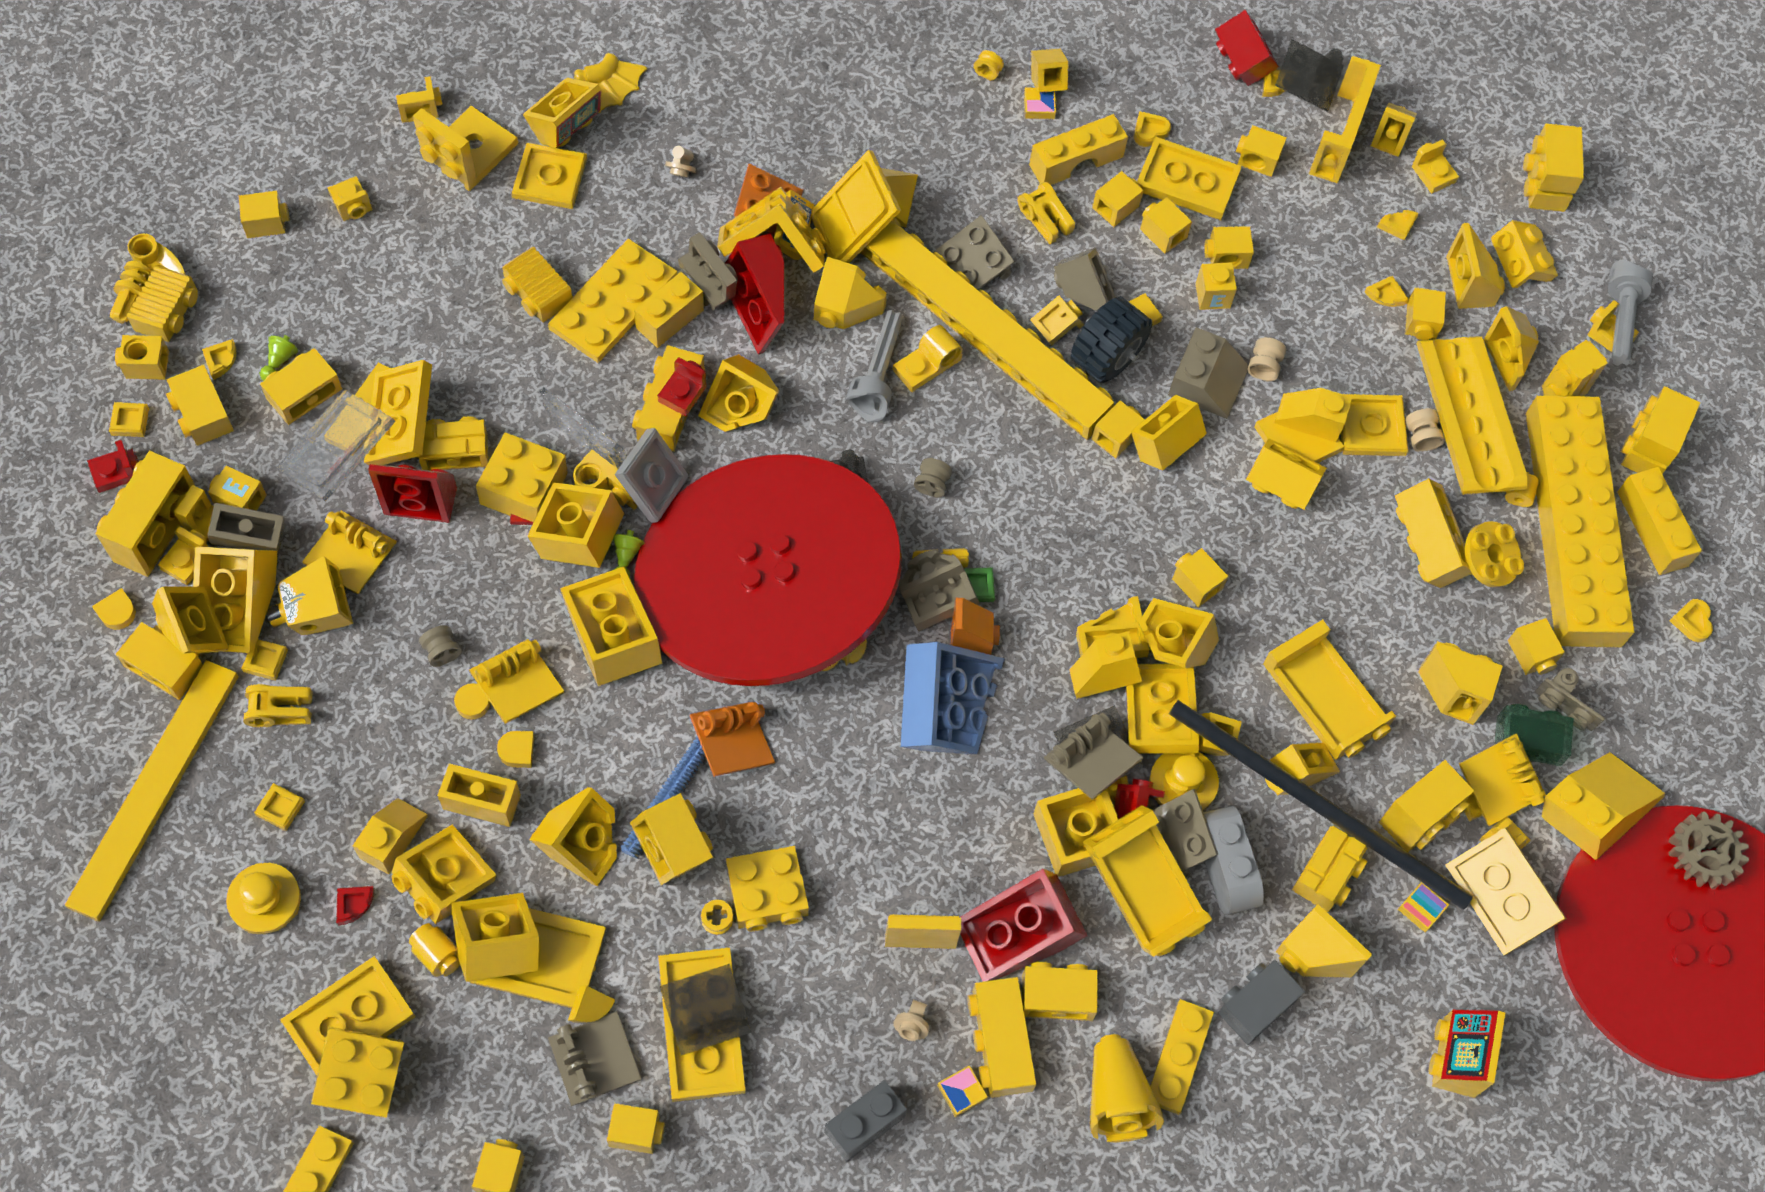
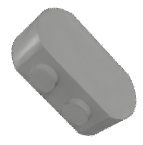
M1229 806L1203 812L1218 855L1206 860L1205 864L1220 910L1223 914L1228 915L1261 907L1264 899L1262 879L1239 811L1236 807Z

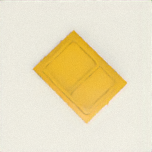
M868 150L814 206L812 211V222L826 242L823 246L828 257L850 263L901 212L872 150Z
M529 908L539 934L538 971L469 982L572 1008L579 987L590 985L593 972L596 969L595 965L606 927Z

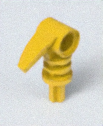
M142 233L135 235L128 242V251L133 261L125 264V271L120 275L121 280L116 281L113 287L114 292L118 296L110 312V318L117 323L124 324L129 321L127 314L130 312V308L133 307L139 292L142 291V287L145 286V281H148V276L151 275L155 265L186 275L177 257L168 248L158 243L150 234Z

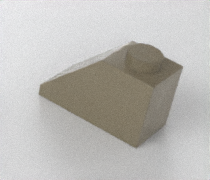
M1096 247L1062 259L1054 266L1055 282L1060 289H1063L1066 297L1095 311L1115 298Z

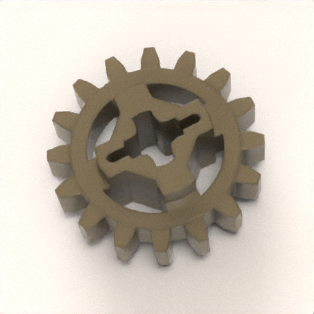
M1701 812L1697 817L1693 814L1689 815L1673 829L1676 833L1669 838V842L1676 847L1669 851V856L1678 857L1679 861L1674 865V868H1684L1686 870L1684 874L1685 880L1694 876L1696 877V885L1698 887H1701L1708 881L1711 889H1715L1721 883L1724 886L1730 884L1734 878H1737L1744 872L1742 866L1749 861V858L1741 853L1747 850L1749 846L1748 844L1740 843L1738 840L1743 835L1742 831L1733 832L1731 830L1733 821L1730 820L1723 824L1721 823L1720 814L1717 813L1709 819L1706 812ZM1716 848L1715 850L1701 852L1702 850Z

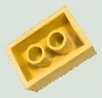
M150 450L145 458L136 464L132 478L126 487L121 488L117 493L115 504L108 515L100 519L97 532L95 533L114 563L149 577L175 536V530L178 526H181L174 513L178 499L181 495L186 494L192 485L195 486L185 465Z

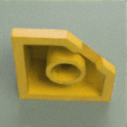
M827 257L814 303V320L826 328L837 327L846 329L883 314L886 307L887 293L879 285L873 288L864 279L866 273L858 266Z
M1506 306L1500 309L1483 340L1510 392L1516 389L1524 376L1539 340L1537 330L1530 324L1527 316Z
M737 354L722 360L698 416L724 432L767 419L779 390L765 369Z
M1156 598L1152 599L1139 621V626L1155 660L1180 667L1190 668L1205 665L1219 642L1214 614Z
M587 787L550 810L529 840L552 860L591 884L598 886L617 858V846L612 841V823H615V809L593 788Z

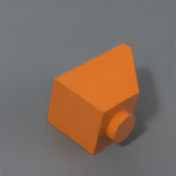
M956 597L951 622V645L991 655L993 645L999 646L1000 626L994 625V613L964 598Z

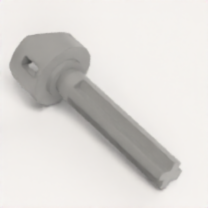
M1621 259L1612 265L1608 282L1609 295L1619 303L1611 356L1613 364L1619 366L1621 363L1628 365L1631 361L1637 303L1649 297L1653 280V272L1625 259Z
M887 311L866 376H858L851 381L845 401L866 422H878L884 419L889 407L892 390L884 382V377L904 317L901 312Z

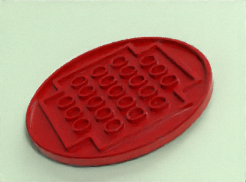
M792 454L758 456L720 467L702 476L675 496L660 520L653 522L643 540L645 544L640 547L636 561L634 587L656 633L659 648L684 669L700 677L730 685L768 686L807 677L835 664L855 650L876 629L887 613L898 588L902 563L901 544L895 521L888 506L875 489L857 474L838 464L816 457Z
M1680 805L1653 807L1597 860L1580 849L1566 870L1559 887L1556 903L1567 919L1554 926L1558 959L1564 977L1573 996L1592 1023L1625 1053L1656 1070L1676 1077L1718 1082L1748 1078L1765 1072V834L1743 821L1714 810ZM1701 812H1706L1709 819H1711L1718 813L1721 815V823L1725 824L1731 820L1734 822L1731 830L1733 832H1743V835L1738 840L1740 843L1748 844L1749 848L1741 854L1748 857L1749 861L1742 866L1744 872L1737 878H1734L1730 884L1724 886L1721 883L1715 889H1711L1707 881L1701 887H1698L1696 885V877L1692 876L1685 880L1684 874L1686 870L1684 868H1674L1679 859L1678 857L1669 856V851L1676 847L1669 842V838L1676 833L1673 829L1691 814L1697 817ZM1716 848L1702 850L1701 852L1715 850Z

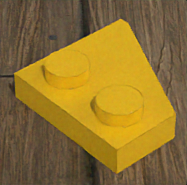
M1138 596L1129 598L1127 604L1114 611L1111 608L1102 613L1098 619L1089 620L1077 627L1076 637L1080 657L1095 640L1127 631L1130 633L1136 658L1148 657L1149 646L1139 626L1142 613Z

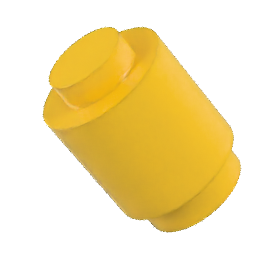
M426 923L419 927L409 938L412 953L434 977L448 976L459 967L457 946L440 927H434L431 923Z

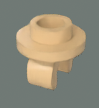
M913 1000L909 1013H900L895 1017L893 1024L902 1038L916 1041L927 1037L930 1027L923 1019L927 1004Z

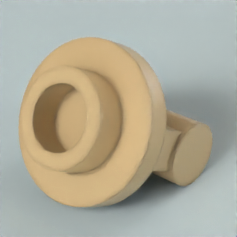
M681 146L674 147L672 151L674 156L673 162L666 161L665 167L671 168L670 174L688 178L689 172L695 173L696 171L695 167L690 166L694 155L692 151Z

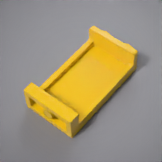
M1351 57L1337 96L1353 101L1352 109L1342 135L1327 130L1324 131L1309 172L1310 175L1338 184L1381 65L1367 59Z
M1322 619L1270 651L1263 665L1321 742H1324L1333 758L1337 760L1345 754L1348 758H1351L1365 748L1363 743L1373 738L1375 741H1378L1391 732L1390 725L1396 718V715L1393 711L1387 714L1383 712L1326 638L1331 629Z
M1142 805L1083 841V844L1141 948L1151 956H1163L1171 952L1176 947L1175 943L1186 936L1193 937L1201 933L1205 929V924L1212 921V918L1208 912L1202 909L1156 826L1160 822L1154 811Z

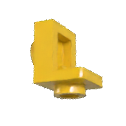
M1615 300L1606 308L1600 306L1590 319L1593 326L1587 335L1611 352L1616 324V315L1614 313L1619 305ZM1634 328L1633 342H1634V340L1637 338V336H1638V334H1639V331L1636 330L1635 328Z
M192 485L188 492L181 495L178 499L174 513L182 528L187 531L195 529L209 541L207 535L214 506L211 505L203 489Z

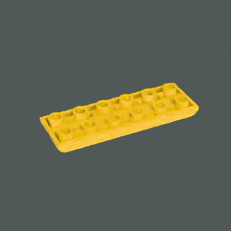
M1471 336L1447 340L1417 341V348L1462 495L1526 490L1528 486L1527 473L1483 338L1481 336Z

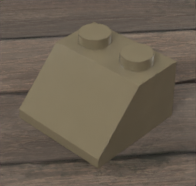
M1196 327L1174 375L1168 396L1178 395L1198 403L1199 408L1227 419L1245 379L1249 365L1225 338Z

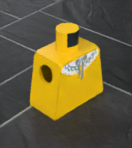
M325 556L279 582L278 591L281 603L269 607L266 613L273 627L287 623L288 627L300 635H310L353 624L339 567Z

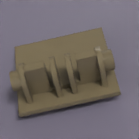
M982 215L932 252L939 253L952 270L965 274L971 285L977 290L981 289L995 277L999 276L1001 280L1008 278L1012 273L1010 271L1011 265L1015 263Z
M1571 668L1562 669L1552 680L1546 678L1534 691L1540 696L1538 700L1544 706L1553 711L1557 708L1568 715L1567 721L1579 730L1584 731L1587 728L1592 731L1605 720L1603 716L1570 694L1579 681L1577 672Z
M1104 713L1100 715L1094 714L1091 720L1083 726H1079L1076 732L1070 733L1066 740L1061 744H1056L1053 750L1044 756V759L1092 800L1143 760L1139 753L1108 729V725L1111 722Z
M1195 789L1153 810L1160 822L1156 826L1185 877L1191 874L1190 868L1218 855Z
M618 1012L572 1028L571 1024L564 1025L557 1029L558 1034L548 1037L571 1106L641 1080Z

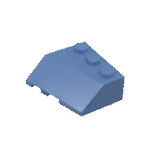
M940 642L907 645L901 747L919 751L977 754L988 718L983 709L987 696L994 697L997 685L991 683L995 668L1002 669L1004 658Z

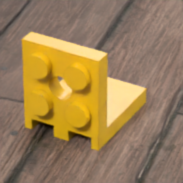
M470 106L449 127L422 108L413 115L416 128L415 133L419 140L420 153L423 159L427 162L435 163L441 168V172L449 178L462 182L465 189L469 192L519 144L518 138L473 106ZM479 140L482 142V145L479 148L471 149L469 141Z
M780 187L720 227L717 248L726 257L732 252L738 241L754 238L775 223H778L812 272L815 273L824 267V254L826 252L823 245L826 242L817 228L811 229L805 221L808 217L802 206L798 202L793 204L782 187Z

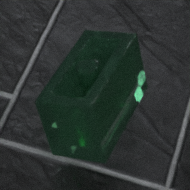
M1522 704L1506 705L1497 716L1495 744L1513 734H1517L1530 761L1561 767L1571 756L1574 718L1563 716L1562 713L1553 710L1544 712L1531 710Z

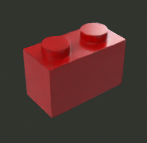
M1246 10L1214 29L1220 39L1216 42V45L1224 58L1229 56L1232 63L1228 65V68L1236 80L1241 78L1247 86H1250L1279 68L1258 26Z

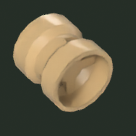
M1260 338L1256 341L1253 350L1255 356L1251 358L1247 370L1254 378L1267 382L1274 381L1279 376L1281 369L1279 363L1285 357L1286 346L1273 338Z
M1430 408L1420 409L1406 417L1407 428L1413 434L1411 443L1415 451L1434 450L1444 444L1443 432L1437 426L1439 418L1436 410Z

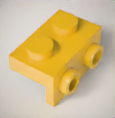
M1512 220L1491 237L1511 287L1518 288L1529 279L1550 282L1558 276L1554 267V259L1547 251L1543 242V234L1535 224Z

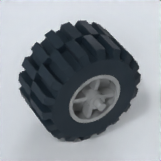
M1123 296L1115 297L1101 306L1091 318L1086 320V324L1074 341L1070 357L1097 381L1105 383L1118 376L1132 361L1135 362L1137 360V355L1150 335L1153 321Z

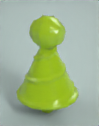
M271 335L268 337V365L261 368L259 372L261 380L264 381L282 363L298 353L297 347L289 341V336L284 335L282 338Z
M628 530L627 535L615 534L613 538L618 559V566L615 569L624 566L629 578L630 571L626 567L639 552L640 547L645 544L643 540L633 536L634 531Z

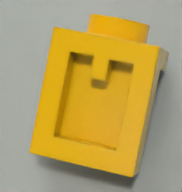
M431 76L425 77L426 91L396 95L402 123L414 121L413 115L421 108L435 118H438L437 106L442 105L439 86L433 87Z
M1444 140L1433 144L1431 142L1424 144L1416 152L1417 155L1412 164V168L1431 194L1456 183L1459 178L1443 155L1447 145Z
M357 176L327 187L343 222L349 219H359L367 212L372 211L369 196L366 190H363Z
M1060 295L1030 319L1050 345L1056 343L1073 327L1077 326L1081 329L1084 326V323L1079 319L1083 314L1072 299L1066 303Z
M178 526L175 530L178 540L159 562L158 566L160 570L188 586L194 578L195 547H208V539L195 529L187 531Z

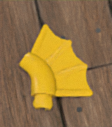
M606 53L600 63L585 66L582 70H575L574 79L595 83L600 86L601 112L609 106H621L629 93L638 91L639 77L647 71V67L619 61L615 55Z

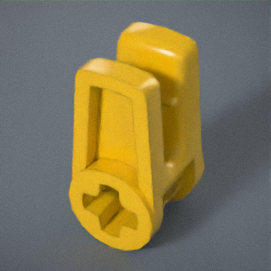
M1043 182L1038 186L1037 190L1018 196L1017 201L1021 212L1034 224L1049 245L1058 238L1059 231L1056 226L1064 235H1069L1074 231V220L1049 183Z
M254 684L246 687L245 697L248 699V712L244 713V724L251 727L311 724L310 710L308 708H300L301 704L312 703L313 691L310 687L270 686L265 684ZM280 705H298L299 707H293V706H290V707H277V706H280Z

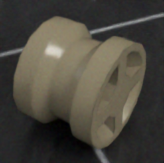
M934 458L922 460L920 465L921 474L914 481L915 489L922 494L935 498L944 496L946 491L945 481L949 480L952 474L951 467L947 463Z
M441 625L425 632L419 639L422 649L428 651L427 658L433 667H440L457 659L462 652L459 644L452 640L453 632L450 626Z

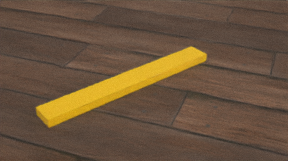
M205 660L66 901L65 906L68 909L100 922L238 680L237 672Z

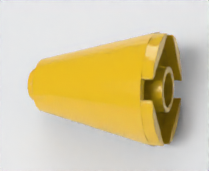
M1117 1034L1106 1035L1094 1046L1090 1109L1091 1134L1096 1139H1098V1134L1106 1135L1107 1142L1112 1143L1142 1139L1148 1136V1128L1156 1125V1130L1158 1131L1164 1123L1162 1110L1129 1040L1121 1038Z

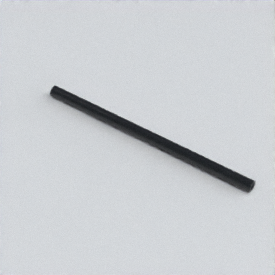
M1177 700L1169 711V715L1462 910L1466 909L1470 904L1473 895L1181 701Z

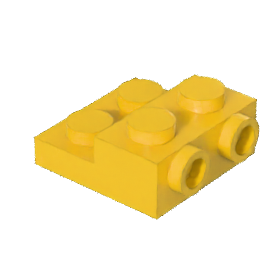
M453 824L395 859L391 872L395 888L401 893L407 891L415 900L414 908L418 915L423 919L430 917L435 924L452 914L451 903L466 901V899L492 884L496 878V873Z
M795 846L726 858L739 929L746 928L749 932H755L767 928L768 923L782 921L783 925H792L801 922L804 916H808L809 907Z

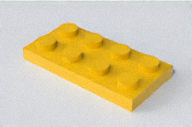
M627 239L548 323V328L554 334L599 363L635 324L634 309L677 275V271L630 239Z
M730 947L659 955L672 1102L745 1094Z

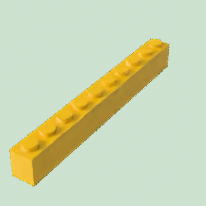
M896 218L860 252L1086 440L1093 435L1095 425L1114 407L1113 398L1108 391L1102 387L1097 388L1090 383L1087 375L1077 367L1073 369L1068 365L1059 351L1054 348L1049 349L1041 342L1040 337L1033 330L1025 329L1018 324L1016 317L1007 309L1001 310L996 306L987 292L984 290L978 291L974 288L965 274L952 270L939 253H932L924 247L923 241L916 234H908L902 229L901 224Z

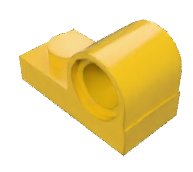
M936 325L923 335L919 348L893 364L892 370L911 392H914L960 362L963 349L943 325Z
M593 449L575 467L573 472L575 485L612 490L619 505L624 506L627 504L633 510L638 507L614 475L618 469ZM588 479L596 480L594 484L590 485L583 483Z

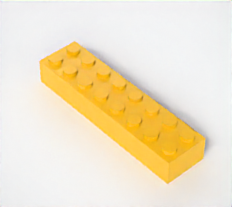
M1536 396L1526 412L1533 474L1539 479L1536 497L1554 633L1562 647H1622L1635 632L1600 397Z

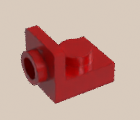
M678 357L674 362V373L657 397L659 403L687 416L706 389V372L698 363L691 360L686 361Z
M122 439L115 441L117 451L87 460L95 487L99 493L127 484L133 476L136 464L139 462L134 449L127 450Z
M1133 779L1132 785L1118 784L1114 803V810L1118 820L1142 805L1147 807L1149 797L1164 798L1165 791L1153 789V782L1141 779Z

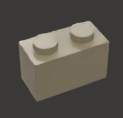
M215 503L207 536L210 544L239 549L277 551V557H279L285 520L284 516Z

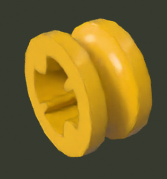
M984 50L974 62L973 67L979 76L991 81L998 77L999 72L1004 67V62L995 52Z
M712 900L705 904L701 912V921L704 929L715 935L724 934L730 929L733 923V912L728 903L723 900ZM715 909H720L722 915L727 914V918L721 919L720 925H713L712 919L707 920V916H712Z

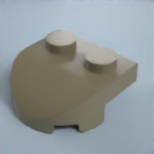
M701 232L690 237L689 252L678 259L679 266L686 271L691 278L690 280L703 291L704 306L710 305L711 309L714 310L735 297L738 276L730 264L725 265L720 259L719 251L712 240H706Z
M938 550L921 553L909 561L907 572L903 579L899 580L900 593L905 599L913 622L919 632L952 617L956 597L964 598L977 605L980 604L966 571L958 558L953 554L952 556L941 554Z

